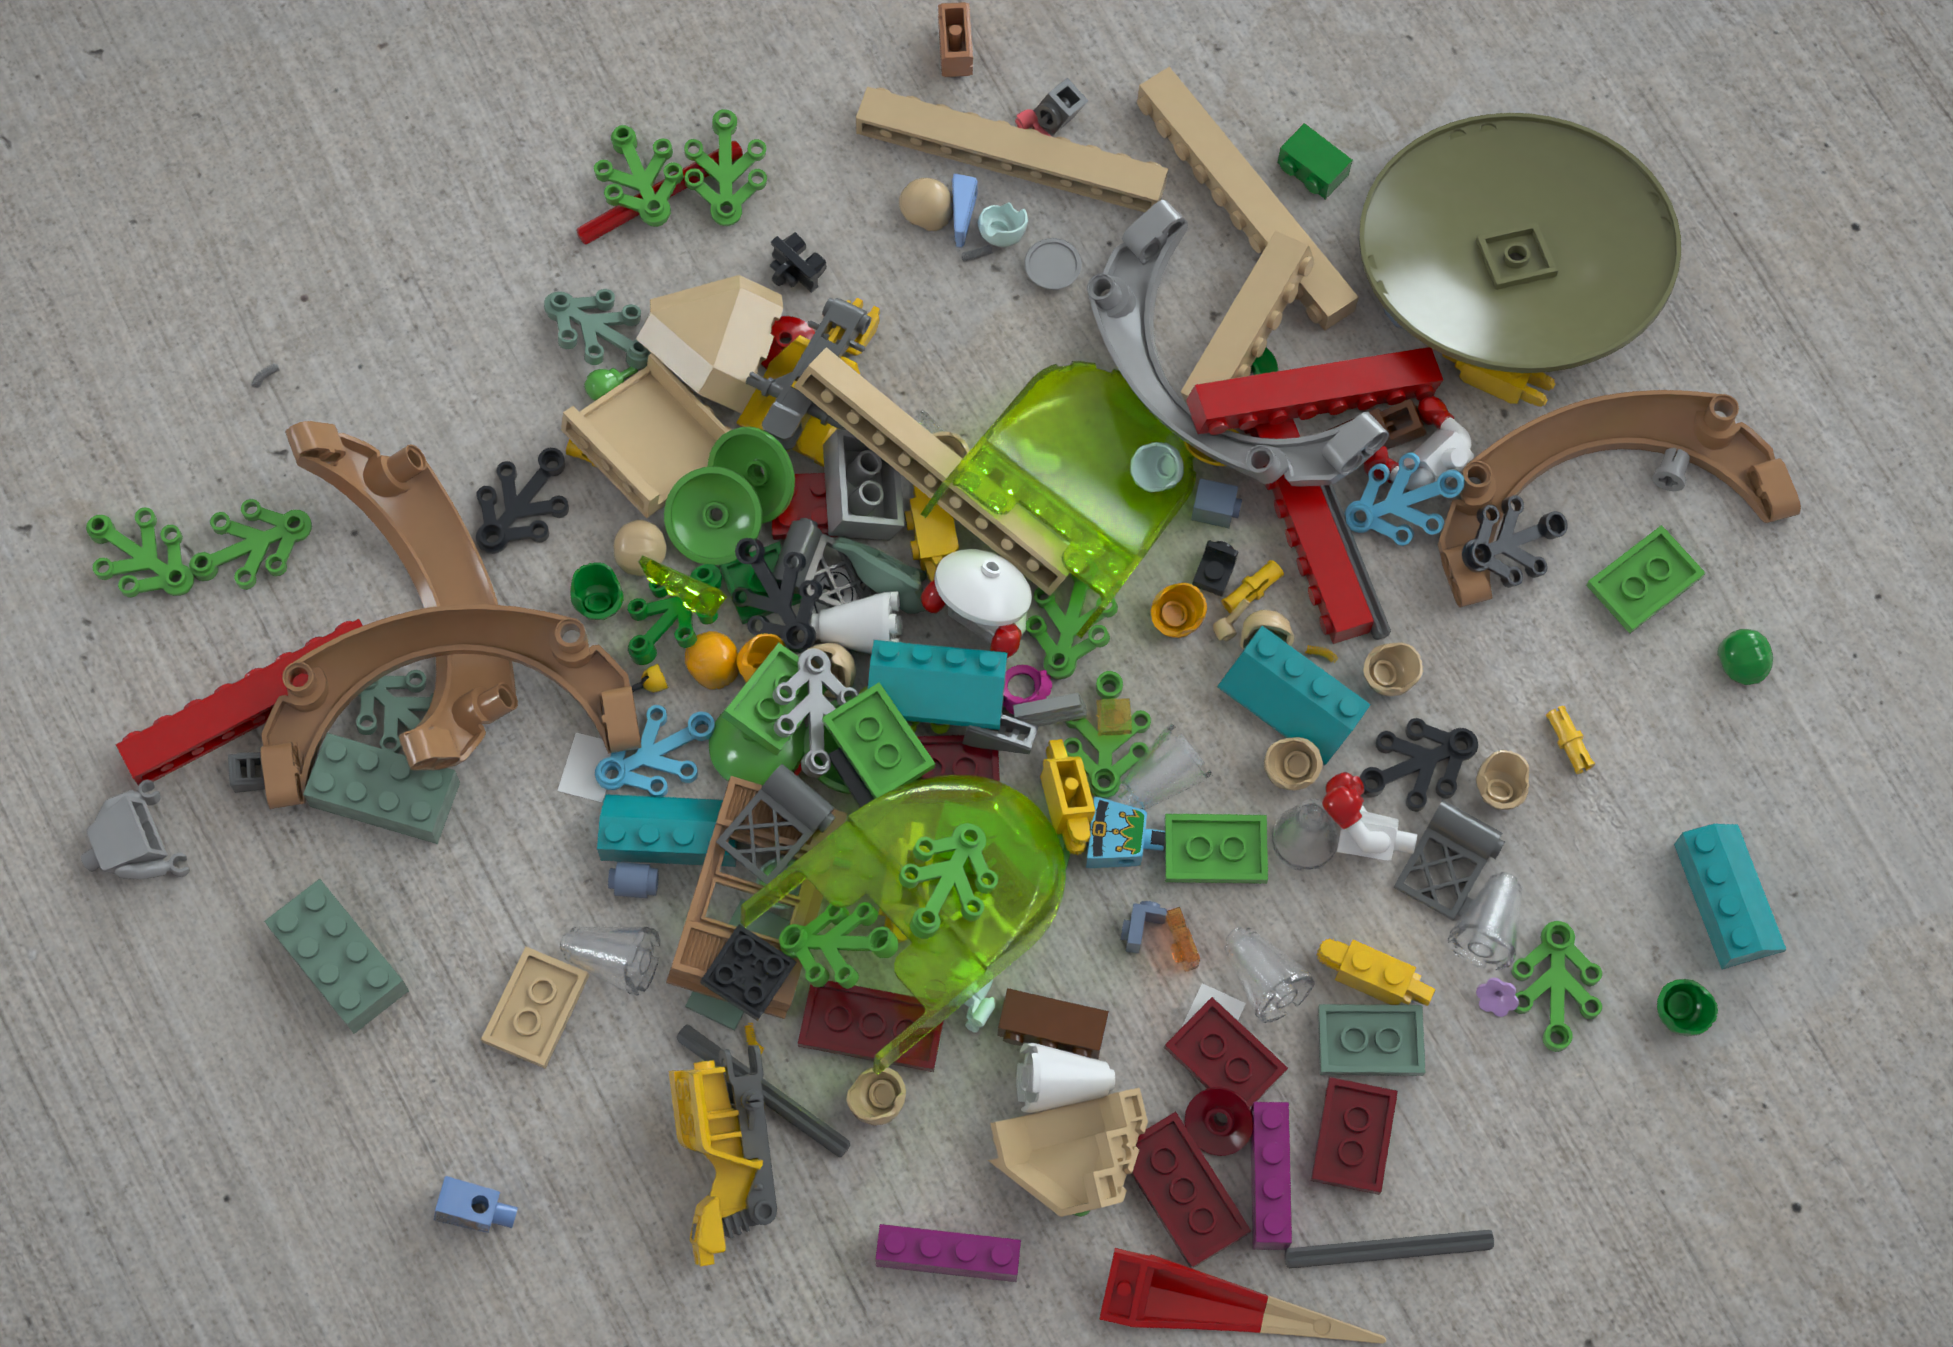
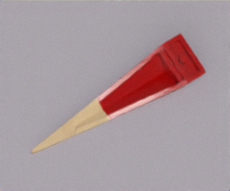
M1119 1248L1114 1249L1099 1320L1134 1328L1237 1331L1379 1344L1386 1342V1338L1380 1334L1152 1254L1149 1256Z

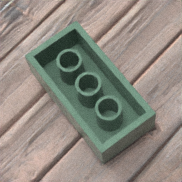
M327 733L303 795L312 808L438 844L458 791L460 780L453 769L411 770L405 755Z
M318 879L264 921L353 1034L409 992L401 977L321 879Z

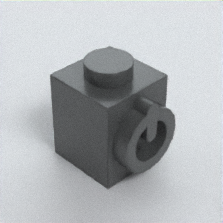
M1066 78L1045 96L1034 109V112L1039 120V125L1050 129L1055 134L1078 114L1088 102V99Z

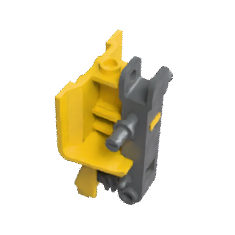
M829 298L822 311V315L825 316L820 324L811 320L807 322L809 327L816 330L811 340L799 335L769 363L763 377L750 372L746 379V384L756 388L736 424L741 427L762 429L775 437L786 451L792 449L824 467L823 444L836 429H846L796 389L794 385L810 363L826 347L860 374L857 363L842 355L846 351L857 356L865 351L866 346L877 331L880 322V308L873 306L870 313L867 314V311L862 309L863 300L860 298H856L852 304L849 300Z
M758 1045L748 1046L750 1073L734 1076L729 1049L719 1050L720 1066H715V1061L709 1060L693 1063V1070L669 1071L678 1142L687 1149L703 1153L715 1169V1179L712 1183L710 1195H707L696 1205L689 1238L693 1248L695 1264H699V1266L715 1264L714 1254L722 1253L726 1250L724 1236L730 1239L734 1238L732 1230L734 1234L741 1235L740 1226L743 1231L748 1232L750 1231V1226L770 1224L777 1215L764 1097L761 1085L764 1074L761 1051Z

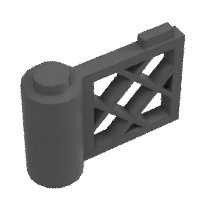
M800 518L798 521L791 522L772 573L780 588L785 571L784 557L789 552H800L806 558V566L798 573L794 594L800 595V586L804 581L813 580V578L822 574L825 575L831 591L823 593L815 601L830 608L844 604L840 594L844 590L854 587L859 599L869 597L872 590L866 584L864 589H862L860 584L864 582L861 579H857L851 565L852 562L844 553L838 551L841 562L829 567L827 566L822 555L825 546L833 548L832 545L837 539L823 534L818 528V524L811 519ZM794 556L791 560V564L794 568H796L799 564V560L796 556ZM818 564H820L821 570L816 571ZM845 566L851 583L837 587L830 571ZM810 584L807 588V593L809 596H812L815 591L810 589Z
M781 764L718 838L716 843L768 887L772 882L779 886L792 870L787 866L788 863L817 830L824 833L836 817L832 814L835 807L786 766ZM761 800L772 809L773 823L753 824L752 810ZM777 814L787 822H777ZM749 816V825H741L746 817ZM793 826L802 834L795 845L779 846L778 827ZM774 828L776 847L755 849L753 829ZM750 830L751 849L736 850L726 841L735 831ZM780 851H789L784 856V858L780 860ZM776 852L777 866L768 876L757 868L755 853ZM743 854H752V863Z
M1442 800L1416 846L1414 854L1411 855L1395 883L1394 888L1453 921L1456 915L1463 918L1473 899L1468 897V894L1489 856L1496 860L1505 844V841L1500 839L1502 832ZM1428 839L1442 846L1445 858L1426 862L1423 848ZM1448 850L1456 853L1457 855L1450 857ZM1420 855L1422 864L1414 866ZM1465 858L1477 865L1471 876L1456 879L1452 861ZM1447 863L1452 881L1433 885L1428 868ZM1424 869L1429 887L1415 890L1404 884L1410 872ZM1467 882L1463 891L1460 892L1458 884ZM1454 886L1457 901L1452 910L1438 902L1435 890ZM1431 892L1432 899L1425 896L1424 893Z

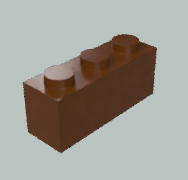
M1007 988L997 1036L1003 1037L1004 1042L1012 1045L1022 1046L1024 1042L1036 1043L1098 1059L1109 1011Z

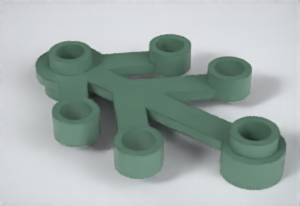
M601 289L596 293V296L573 298L565 292H553L545 298L544 310L550 319L557 322L559 330L558 344L561 348L573 349L577 345L578 334L575 329L571 328V319L581 326L585 344L584 359L588 364L599 365L603 362L604 348L598 344L596 336L598 335L625 351L626 362L630 367L635 369L647 367L648 356L651 352L639 341H632L608 327L623 324L627 326L638 325L641 320V309L638 306L629 304L623 307L622 312L587 314L581 311L594 308L603 311L611 310L614 307L615 294L609 289ZM564 337H570L572 339L566 340L564 339Z
M412 670L406 676H383L358 695L361 697L360 715L356 719L358 732L362 735H371L376 731L377 719L373 715L375 698L385 707L384 736L380 740V748L399 753L401 744L398 737V720L409 730H413L421 720L411 711H428L434 693L430 697H394L387 690L408 689L413 693H419L426 687L425 674L420 670ZM413 678H419L422 680V682L417 685L410 683V681ZM365 720L373 723L370 727L361 726V723ZM387 742H394L396 744L392 749H388L384 745Z

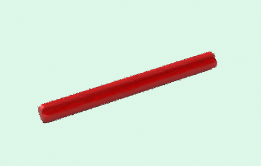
M731 141L732 162L743 156L742 148L737 141ZM718 148L708 154V156L719 165ZM696 162L682 169L683 180L676 185L670 197L687 188L685 185V174L688 170L698 169L703 173L704 178L709 176V174ZM691 176L688 179L691 183L700 181L697 176ZM665 179L652 186L655 195ZM638 193L637 195L633 196L643 199L641 193ZM620 205L615 206L576 229L577 235L583 244H589L640 215V213Z

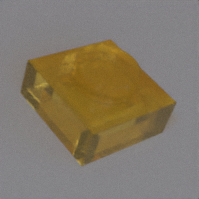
M1130 698L1096 700L1098 736L1132 733Z

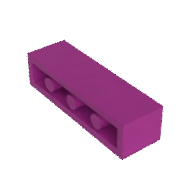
M1254 1102L1251 1107L1253 1133L1250 1138L1252 1250H1286L1292 1244L1289 1102Z
M880 1224L875 1261L876 1267L1017 1282L1021 1240Z

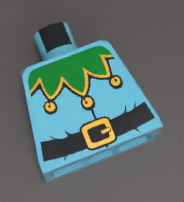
M1094 797L1093 803L1096 812L1090 826L1091 837L1088 844L1086 868L1139 866L1142 861L1143 849L1163 851L1165 831L1145 829L1147 812L1145 810L1104 798Z

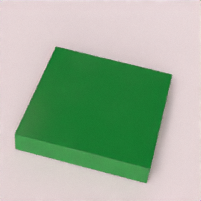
M780 541L764 547L765 554L763 558L772 573L782 549ZM756 550L749 552L752 558L756 555ZM736 559L730 563L719 565L731 598L733 591L738 587H746L755 594L769 597L751 564H743ZM744 591L739 596L742 603L747 599ZM793 595L791 607L801 603V595ZM734 605L742 625L748 623L752 616H768L774 613L751 606L737 607Z

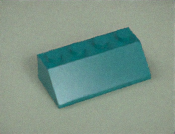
M1261 626L1217 686V688L1284 737H1301L1311 741L1319 749L1324 766L1351 734L1371 705L1264 626Z
M874 640L868 689L880 683L906 721L957 726L971 725L1000 730L1007 653Z
M606 794L599 818L597 851L600 860L703 866L723 800ZM729 839L728 843L737 850L738 841ZM725 851L721 866L736 867V859Z
M1714 823L1682 832L1674 846L1721 970L1785 952L1787 950L1739 825Z

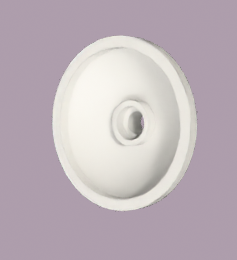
M978 549L955 551L945 556L936 569L934 580L940 597L953 611L968 620L989 626H1005L1022 619L1030 607L1032 595L1025 577L1011 562L997 554Z

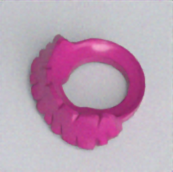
M1029 665L1011 667L1006 671L1003 706L1009 713L1014 715L1013 705L1047 699V696L1051 693L1050 689H1052L1050 675H1047L1046 670L1038 671ZM1020 674L1030 676L1034 681L1035 692L1027 698L1012 695L1008 691V683L1014 676Z

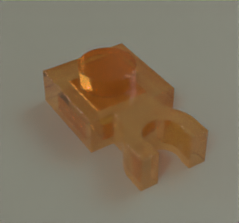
M1177 907L1168 910L1166 921L1174 938V943L1170 944L1173 958L1177 964L1182 963L1185 972L1196 969L1199 966L1200 956L1189 927L1187 928L1181 908Z

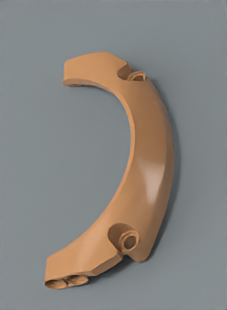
M1684 390L1632 391L1585 399L1553 410L1511 431L1481 452L1464 467L1462 475L1465 485L1460 492L1462 500H1452L1437 545L1445 575L1454 599L1460 608L1492 599L1490 571L1486 569L1481 572H1473L1466 567L1462 559L1463 546L1466 542L1475 539L1480 525L1477 520V511L1487 505H1494L1499 511L1500 518L1497 523L1493 524L1488 542L1492 543L1499 523L1504 516L1501 504L1505 498L1513 495L1518 496L1537 477L1567 460L1605 450L1631 449L1665 454V451L1669 448L1681 449L1689 454V463L1708 471L1730 486L1747 502L1764 523L1800 514V500L1786 465L1782 459H1775L1773 448L1745 423H1735L1739 405L1732 396ZM1715 411L1723 412L1726 417H1720ZM1468 478H1478L1481 484H1474ZM1486 511V516L1490 520V514Z
M303 421L286 429L285 433L297 465L333 485L356 504L376 525L408 571L424 608L462 604L498 605L486 568L461 516L426 461L424 454L417 446L410 444L392 456H384L369 443L345 433H338L334 424ZM454 654L436 657V682L430 707L422 721L413 730L403 732L398 736L411 770H440L462 763L471 755L486 735L482 724H491L517 708L518 700L512 661L480 654Z
M462 604L428 607L377 620L338 636L305 654L285 668L282 679L287 687L288 696L278 697L261 733L263 741L261 761L268 806L270 809L306 803L303 793L310 778L318 750L338 716L367 687L403 666L428 658L454 654L487 655L527 666L554 681L577 701L597 728L608 754L642 748L634 696L628 674L599 644L592 645L589 648L584 625L579 620L555 613L516 606ZM570 630L580 633L579 639L573 643H567L562 638ZM297 675H309L308 681L304 686H293V680Z

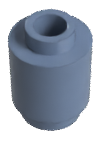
M617 862L616 869L610 868L608 889H614V896L648 898V895L656 896L659 869L651 868L650 864Z

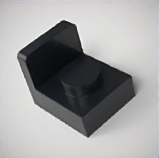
M1208 540L1192 585L1223 597L1236 565L1239 552L1226 542Z

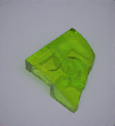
M642 555L638 561L649 582L664 585L669 595L681 598L688 611L714 616L727 598L720 589L685 575L651 558Z

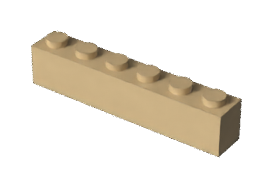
M1275 230L1182 388L1181 395L1186 404V399L1196 384L1250 375L1252 363L1256 357H1260L1263 354L1271 331L1279 327L1283 316L1282 312L1288 303L1294 301L1298 293V285L1303 276H1308L1313 268L1314 258L1308 244Z

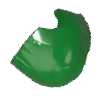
M601 562L583 565L574 572L571 580V603L587 619L605 620L615 615L621 608L624 594L610 566Z
M1739 629L1731 632L1719 644L1717 655L1720 658L1723 670L1735 682L1743 685L1758 684L1770 674L1773 666V652L1767 638L1760 632L1752 629Z
M1678 979L1669 982L1662 988L1658 996L1657 1012L1662 1023L1670 1031L1686 1037L1700 1035L1707 1031L1717 1019L1718 1005L1715 998L1704 986L1695 980Z

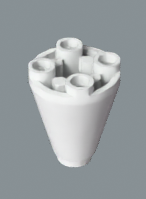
M882 592L821 610L820 614H812L811 625L815 629L816 640H821L822 644H840L845 649L870 655L872 654L874 640L900 642V638H896L897 635L903 634L902 616H897L896 611H899L900 608L899 592Z

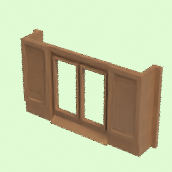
M731 776L725 790V796L666 983L726 1001L700 983L737 927L705 917L715 883L794 907L789 925L798 924L806 926L817 918L848 813L834 809L832 814L836 818L824 833L817 830L793 857V859L807 863L798 896L721 873L719 870L725 850L716 841L763 786ZM762 800L752 810L753 824L773 823V811ZM777 814V822H787ZM749 816L746 817L741 825H749ZM793 826L778 827L779 846L795 845L802 834ZM774 828L753 829L755 847H776ZM750 830L735 831L729 839L751 845ZM780 851V854L785 856L789 851ZM751 931L782 952L779 939ZM798 957L792 958L797 963L764 1011L765 1014L785 1019L802 969V964Z

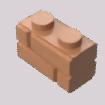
M941 3L938 5V29L942 76L958 77L973 75L969 3Z

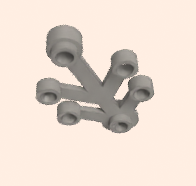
M811 648L799 656L797 662L798 672L787 682L779 684L773 691L775 702L780 705H787L795 698L796 690L805 682H808V695L788 715H782L775 721L774 731L782 738L789 737L795 732L797 724L809 713L810 751L803 756L801 768L807 776L819 778L831 766L830 757L824 751L822 717L836 709L822 695V684L837 697L839 706L846 703L844 694L850 695L853 699L859 693L854 688H845L830 672L831 663L823 651ZM811 660H815L820 668H814L811 665ZM780 689L786 690L789 698H783L780 695ZM781 722L788 723L790 730L785 731L782 729ZM814 756L822 760L823 766L815 763Z

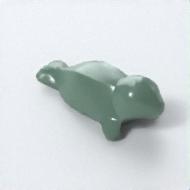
M840 537L834 542L832 547L849 557L858 576L868 587L878 593L898 591L900 609L906 613L918 614L926 611L921 603V594L924 590L921 582L927 576L924 570L909 566L880 550L845 537Z

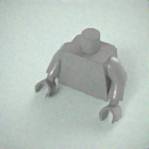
M144 780L140 783L138 791L130 790L107 799L103 803L95 818V822L87 829V835L93 848L81 855V861L86 869L92 872L101 867L104 872L116 874L119 878L140 880L165 876L168 871H171L177 877H184L189 873V867L182 869L174 867L176 862L187 860L185 854L176 853L171 856L169 861L164 862L163 860L168 855L147 805H154L160 801V792L155 791L152 794H145L147 791L155 788L154 782Z

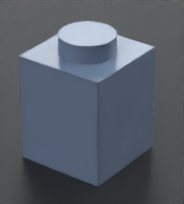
M1200 478L1191 520L1229 528L1231 518H1238L1242 499L1236 498L1238 486Z

